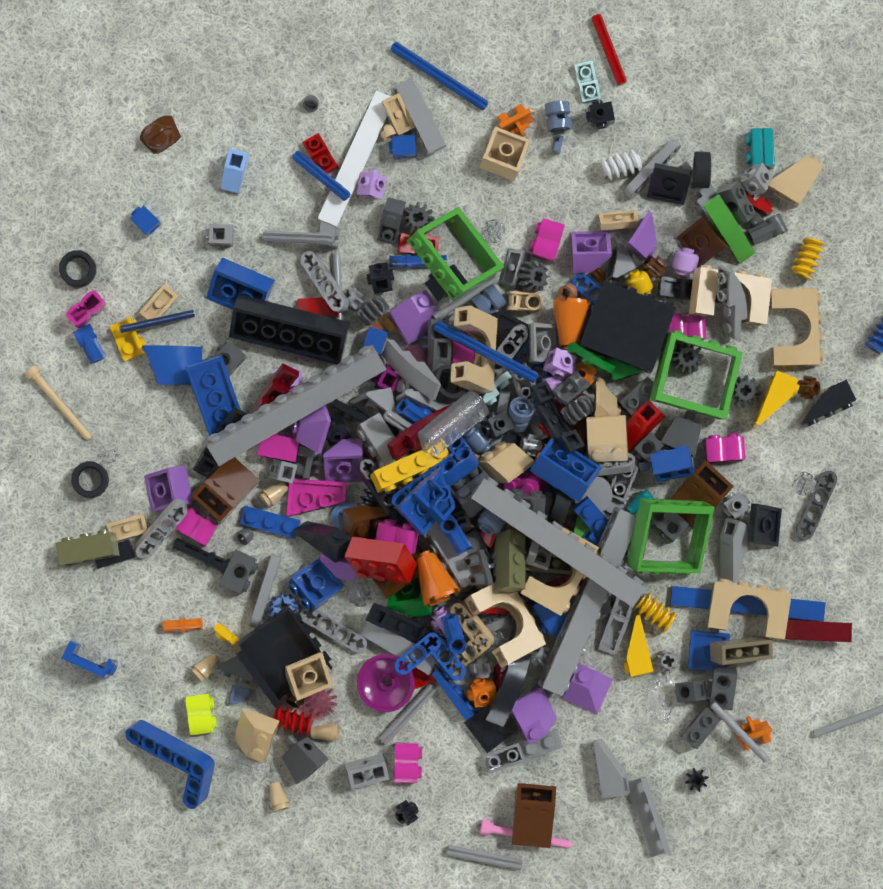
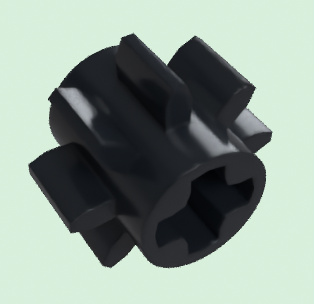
M692 768L693 773H686V776L689 778L684 783L691 785L689 790H693L696 787L697 791L700 792L702 785L707 787L704 782L709 777L702 775L703 769L697 773L696 769ZM694 775H697V777H701V780L698 781V785L692 782V779H694Z
M405 800L395 807L397 809L395 817L401 824L406 823L408 826L418 819L417 814L419 810L415 803Z

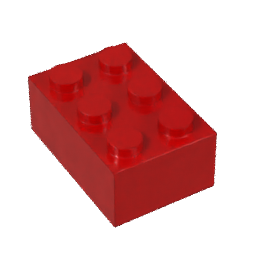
M352 537L344 556L358 577L362 579L373 578L382 582L387 580L397 584H410L417 566L416 561L405 544Z

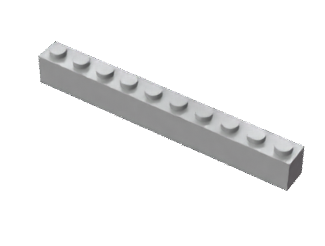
M373 345L365 346L358 353L345 357L339 364L328 367L325 372L312 376L306 383L295 386L292 391L279 395L273 402L260 406L254 413L246 414L240 421L227 425L221 432L210 435L205 440V443L216 463L220 466L387 369Z
M378 413L362 422L357 427L358 436L362 441L365 440L369 446L367 447L368 452L379 462V469L396 462V460L392 459L387 446L395 437L381 414ZM400 483L395 485V489L398 492L408 484L403 485ZM435 521L428 531L421 536L423 539L428 540L430 551L438 556L461 591L470 585L468 578L473 574L471 567H465L463 561L469 554L466 551L463 554L457 555L437 521ZM447 522L444 529L447 531L453 530Z
M489 477L487 480L485 478L481 479L470 495L473 500L632 608L635 606L646 589L642 585L644 582L635 575L633 578L626 575L628 572L620 565L615 567L610 564L612 560L604 554H601V556L595 554L594 551L596 549L588 543L582 545L578 542L580 538L571 532L567 535L562 531L563 527L555 521L551 524L545 520L547 518L545 514L539 510L535 513L529 509L531 505L523 499L520 502L514 499V493L507 488L504 490L498 488L497 485L499 483Z
M614 507L598 543V556L604 554L612 560L610 564L615 567L617 565L622 567L626 550L630 549L636 515ZM588 577L583 579L580 584V589L573 600L537 683L540 687L561 696L569 689L570 678L577 671V662L585 652V644L593 634L595 621H598L600 618L602 605L606 603L609 597V591Z

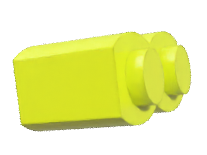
M210 693L186 696L190 735L213 733L214 728H217V718L212 716V709L215 708L214 697H210Z

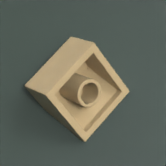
M494 127L479 168L515 181L530 140Z
M596 381L593 404L595 409L592 417L619 416L621 407L617 406V398L601 382Z
M626 415L587 417L588 456L591 461L628 460Z
M505 441L497 443L493 450L485 452L481 455L482 458L478 460V464L488 476L498 483L511 482L534 464V460L515 443H505Z
M322 652L285 667V675L290 690L297 701L333 686Z
M246 708L242 709L234 739L246 757L265 763L272 749L279 720Z

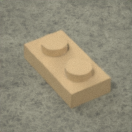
M400 93L381 101L397 132V136L415 128Z
M637 210L599 213L601 230L610 231L613 229L639 227Z
M163 284L139 313L147 320L162 317L179 296Z
M144 514L106 524L109 532L116 533L117 542L142 535L148 530Z

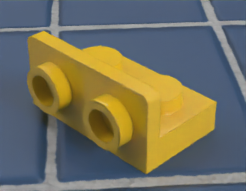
M130 316L126 317V320L109 326L124 362L146 353L142 349V346L146 345L143 337L139 338L138 330L125 333L120 332L119 326L137 322L136 319L132 320Z

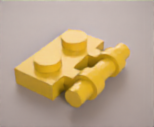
M217 623L213 628L217 631L215 635L224 642L228 640L233 645L240 640L221 623Z

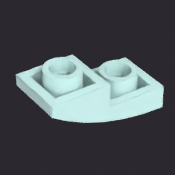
M593 60L573 64L582 102L600 99L601 95Z
M508 371L494 382L493 392L484 395L482 400L483 406L486 404L491 406L498 401L497 397L500 396L497 388L503 389L510 384L509 380L512 377Z

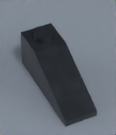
M306 521L294 529L295 534L335 563L344 558L352 539L337 527Z

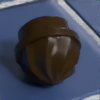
M291 691L287 693L286 702L290 706L299 708L300 705L304 704L305 698L297 701Z

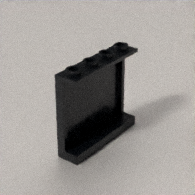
M608 279V282L604 280L580 346L590 352L651 374L676 307L667 300H662V302L655 300V296L651 294H639L635 288L618 286L619 283L614 280Z
M289 606L283 608L231 646L276 709L282 705L279 699L291 691L285 675V667L320 653L319 648L322 646L316 637L311 638L309 634L312 631L307 624H301L300 620L302 617L297 610L292 611ZM323 651L322 653L326 665L331 670L333 667L330 665L329 661H331L332 659L329 657L326 651Z

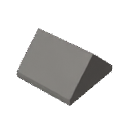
M530 323L528 325L529 364L545 363L547 354L558 348L557 326L555 324Z
M391 388L368 391L348 401L360 412L368 415L369 418L380 413L384 419L383 414L387 410L397 414Z

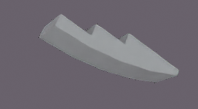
M411 78L396 85V90L400 93L415 125V129L429 155L445 148L446 144L414 80Z
M387 340L382 353L385 360L415 389L431 400H436L441 384L425 362H417L410 351H402L395 340Z
M618 597L614 600L598 646L599 650L613 655L617 654L633 610L630 605Z
M370 622L366 623L360 634L398 657L415 645L405 638ZM418 648L414 649L412 652L413 658L417 660L422 658V651ZM408 655L405 656L406 658H408V660H407L406 662H407V663H410V662H411V663H412V666H413L415 663H413V662L409 659ZM430 655L416 668L430 675L437 662Z

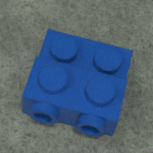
M320 558L292 576L289 581L291 592L294 595L298 594L302 598L301 603L303 607L307 610L310 609L312 612L328 602L332 596L345 587L341 580L336 578L323 564Z

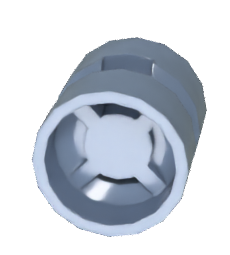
M554 101L545 104L546 116L549 117L547 119L548 132H562L572 129L571 118L568 117L570 113L568 101Z
M493 284L483 290L484 294H477L470 299L475 308L489 315L493 314L494 309L499 310L506 305L505 299Z
M525 397L514 398L509 406L508 414L515 427L511 429L513 432L520 433L527 430L533 416L534 404Z

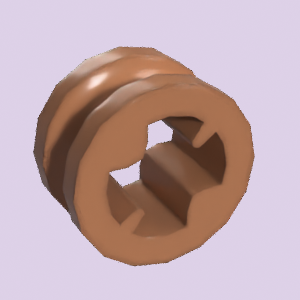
M566 284L559 288L558 296L562 301H565L567 298H576L577 289L572 284ZM565 291H570L571 295H566Z

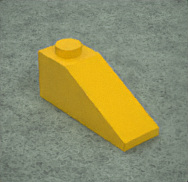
M640 615L634 618L625 657L626 662L623 663L625 674L629 673L630 677L654 672Z

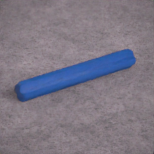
M296 151L293 154L292 158L296 163L339 198L346 201L351 194L345 187L303 153Z

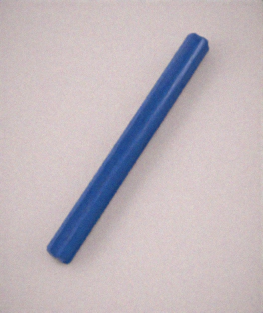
M394 42L391 46L393 53L479 109L485 110L488 106L486 99L400 43Z
M441 321L435 324L434 330L532 383L536 381L538 377L537 372Z

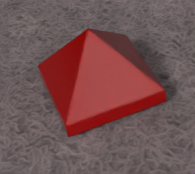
M483 531L478 533L485 547H492L496 534L489 535Z

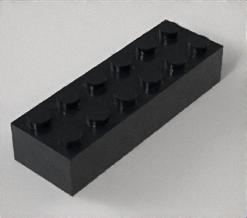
M239 294L233 307L229 338L339 364L345 352L350 322Z

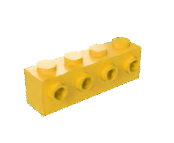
M441 441L373 471L370 477L378 493L384 490L387 493L396 488L395 485L410 483L413 481V477L421 476L450 454L444 441Z

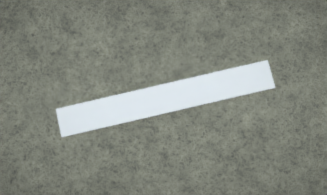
M379 91L375 92L335 179L351 195L360 177V172H362L388 116L381 101L390 96ZM330 190L318 219L337 226L350 197L343 201Z

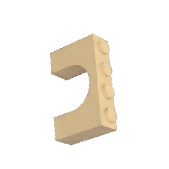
M701 265V267L694 269L689 315L701 317L714 315L716 293L718 291V270L712 269L710 265ZM736 271L734 274L742 285L747 305V319L742 320V323L755 326L766 325L772 279L765 278L766 275L763 274L751 276L746 271Z
M817 288L771 289L770 311H796L804 316L809 328L807 338L803 343L796 346H773L771 348L772 367L819 366L820 361H823V350H820L819 342H822V331H819L822 315L821 312H818V305L821 304V295L817 293Z
M473 306L455 308L454 327L465 331L471 338L496 351L498 318ZM475 352L473 364L468 361L452 364L451 383L476 394L493 392L495 363Z
M564 527L562 529L567 535L571 532ZM576 535L580 538L578 540L579 543L582 545L588 543L596 549L594 553L599 555V547ZM573 568L572 575L567 582L559 586H548L527 575L525 578V589L518 592L561 616L562 613L568 611L572 595L576 596L578 593L581 579H585L587 576Z
M718 578V582H713L706 628L726 631L732 604L739 597L748 595L756 597L765 606L767 616L763 637L785 640L792 595L787 593V589L776 588L773 591L768 590V586L757 585L754 588L749 587V583L739 581L737 585L729 584L730 580Z
M495 582L464 600L473 617L493 607L504 608L513 615L517 625L514 638L492 651L501 668L546 644L543 634L535 625L534 617L529 614L525 607V601L519 596L518 592L506 593L496 591Z

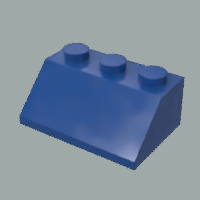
M222 257L214 270L206 299L232 310L239 294L267 301L275 280Z
M551 438L537 457L530 471L551 484L554 488L568 495L571 499L580 502L602 467L577 451L566 452Z

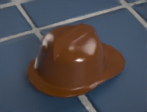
M170 115L156 119L146 126L140 135V141L153 154L165 151L181 138L174 119Z

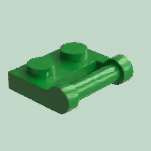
M571 342L568 345V352L583 357L581 361L589 366L593 364V367L601 372L606 370L612 373L615 366L600 355L584 349L575 342Z

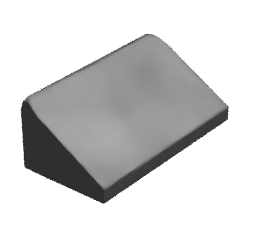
M509 248L499 285L521 291L522 286L518 284L520 278L517 277L521 272L518 268L523 267V263L529 262L531 254L526 251Z

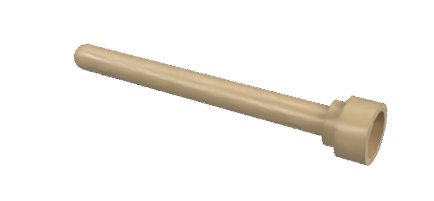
M37 365L27 370L24 375L28 380L36 382L83 438L89 440L91 434L41 377V370Z

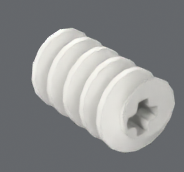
M630 150L629 156L626 152H622V158L619 154H615L614 160L611 156H608L607 162L604 158H600L604 178L608 176L610 180H613V174L620 178V172L627 176L628 170L632 174L635 173V168L639 172L642 171L638 150H636V154L633 150Z

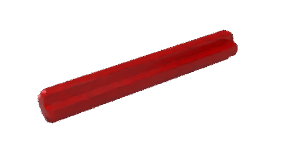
M596 14L592 16L595 30L617 85H623L627 82L626 76L602 15Z

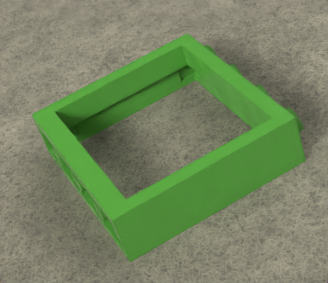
M460 207L420 228L407 240L453 302L496 276L504 268V265ZM446 222L485 272L465 285L459 281L425 236V234Z
M673 330V332L667 333L649 400L711 418L726 420L743 352L737 351V347L726 345V348L719 346L720 343L716 341H702V337L684 336L682 331ZM675 341L732 357L719 409L663 394Z
M640 498L626 565L632 568L633 572L641 574L645 572L657 575L661 574V572L670 575H676L677 573L685 575L701 573L714 506L704 501ZM652 512L696 514L686 561L642 560Z

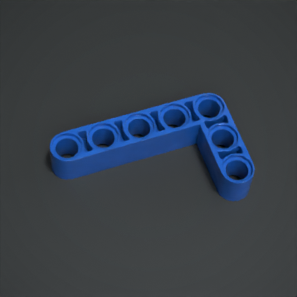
M454 426L440 437L452 454L395 493L391 500L395 508L421 481L437 468L443 467L445 469L443 473L446 483L452 486L478 466L479 461Z
M144 720L137 721L126 730L125 736L130 743L188 774L183 795V802L188 808L195 809L207 799L215 762L211 756Z

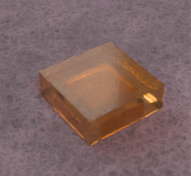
M385 314L378 318V321L391 335L396 331V326Z

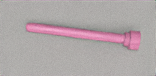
M482 819L479 834L487 836L488 834L496 833L512 837L513 829L496 826L490 820ZM554 837L551 839V845L564 848L572 846V842L569 840Z

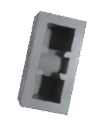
M382 754L344 763L351 789L389 780L386 763Z

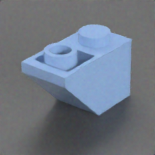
M229 149L224 166L221 189L237 194L240 193L249 161L248 153Z

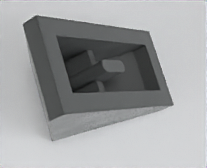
M621 243L611 250L612 257L609 260L605 279L607 282L608 279L616 281L636 269L626 248Z

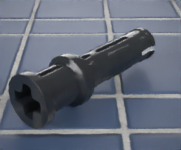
M180 538L175 540L172 549L205 563L207 568L211 567L220 571L222 575H224L230 559L226 560L217 556L214 551L209 553Z

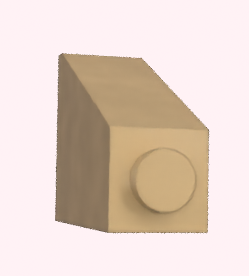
M806 156L773 178L768 185V190L798 207L823 165L820 164L821 161L813 156Z

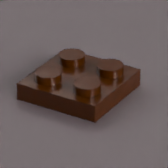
M706 215L698 219L677 237V240L683 247L694 249V254L699 256L698 268L701 265H705L728 246Z

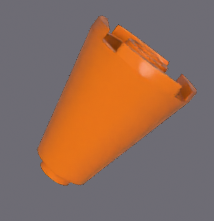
M561 298L554 299L553 307L560 347H563V350H567L571 342L580 345L591 309V302L587 303V300L579 298H567L563 302H561Z
M429 550L419 554L416 562L424 606L427 607L428 604L433 606L449 600L452 593L457 596L460 593L459 587L434 552L430 553Z

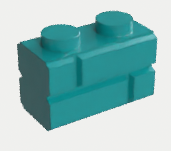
M774 128L750 129L749 134H746V145H749L750 153L746 154L747 164H750V167L763 162L767 169H773L775 166Z

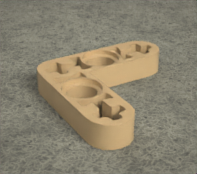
M461 600L452 605L450 613L458 614L461 628L471 639L466 643V649L463 653L455 654L457 658L464 657L461 663L465 667L493 645L494 636L477 615L473 617L465 601ZM462 608L463 611L459 613L457 610ZM468 621L475 622L476 630L469 628ZM486 638L488 640L487 642L479 646L478 643L482 639ZM468 646L474 648L475 655H470L467 652ZM454 660L450 664H448L449 667L451 666L454 671L461 670L460 668H454V666L452 665L455 663Z

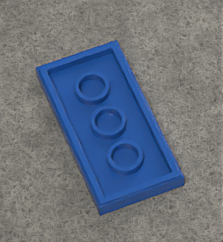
M222 355L185 367L209 436L216 431L234 407L241 410Z

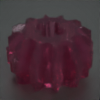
M332 688L328 692H325L326 689L312 694V697H305V699L311 700V703H307L305 706H313L309 711L310 714L315 709L317 710L316 717H320L321 711H323L324 717L328 716L326 709L331 713L334 712L330 704L337 706L338 703L331 702V699L337 698V695H329L333 691ZM318 696H325L326 700L324 701L327 702L325 705L321 704L318 706L316 698Z

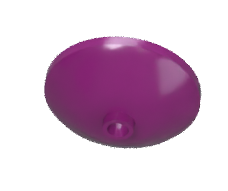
M392 654L376 655L367 660L358 673V693L363 702L373 710L379 712L396 711L407 704L412 697L415 687L413 672L410 671L405 675H398L394 671L393 665L399 658L398 656ZM399 662L400 666L398 667V669L406 671L407 669L405 668V666L407 665V663ZM386 679L391 680L390 686L385 684Z

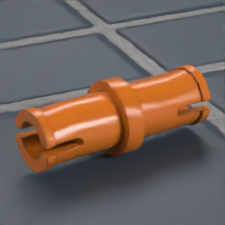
M182 617L180 620H163L164 633L175 631L186 633L188 630H203L202 617L194 619Z

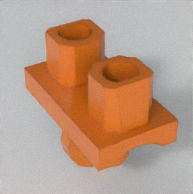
M522 104L514 107L515 115L510 118L507 113L498 115L499 128L513 134L519 133L521 137L525 136L524 130L529 128V124L534 122L530 109H526Z
M750 716L746 717L747 723L741 725L742 730L751 739L759 737L761 744L771 742L770 733L773 731L767 720L760 722L759 719L752 721ZM734 732L736 739L743 746L744 750H749L750 748Z

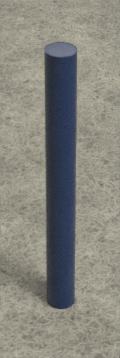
M193 310L121 325L119 329L121 333L192 318L195 317Z

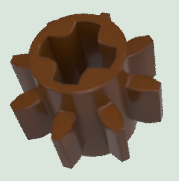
M650 256L642 265L643 271L648 273L650 279L652 277L658 279L666 270L664 267L665 261L660 256L656 258Z
M804 376L803 380L798 381L797 384L800 385L798 394H801V398L813 400V395L819 394L820 383L816 381L817 378Z

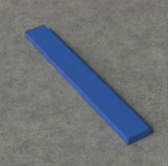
M672 586L670 605L709 609L712 590ZM748 595L736 599L730 609V612L767 616L763 603L756 597ZM791 599L788 618L823 622L826 602Z

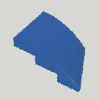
M142 346L143 351L147 353L150 360L149 366L154 372L157 385H191L185 367L202 361V347Z
M443 467L437 468L428 475L396 507L420 535H424L435 521H445L455 508L450 486L445 480L443 473L445 469Z

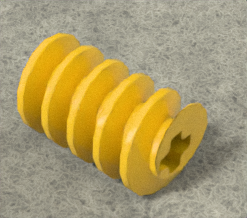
M806 237L803 239L804 244L800 246L802 251L797 253L799 258L794 260L796 265L792 266L791 269L796 276L812 281L813 278L809 276V273H816L812 266H819L815 260H821L818 253H824L820 246L827 245L817 239Z
M648 593L642 597L633 610L640 608L639 615L645 612V620L652 617L651 624L658 622L657 629L664 627V634L674 622L676 612L669 614L670 608L663 609V602L657 605L658 598L655 597L650 600L652 594Z

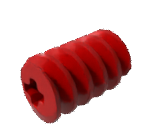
M281 705L275 710L273 719L279 720L277 729H280L283 725L286 732L291 727L292 734L298 730L299 736L306 732V738H308L313 723L312 714L305 718V713L302 711L298 716L297 709L290 713V707L282 711Z

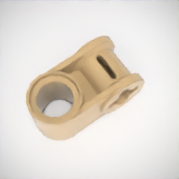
M507 291L509 298L506 311L535 313L541 310L543 304L540 295L520 291ZM531 299L539 301V305L535 308L530 307L528 303Z

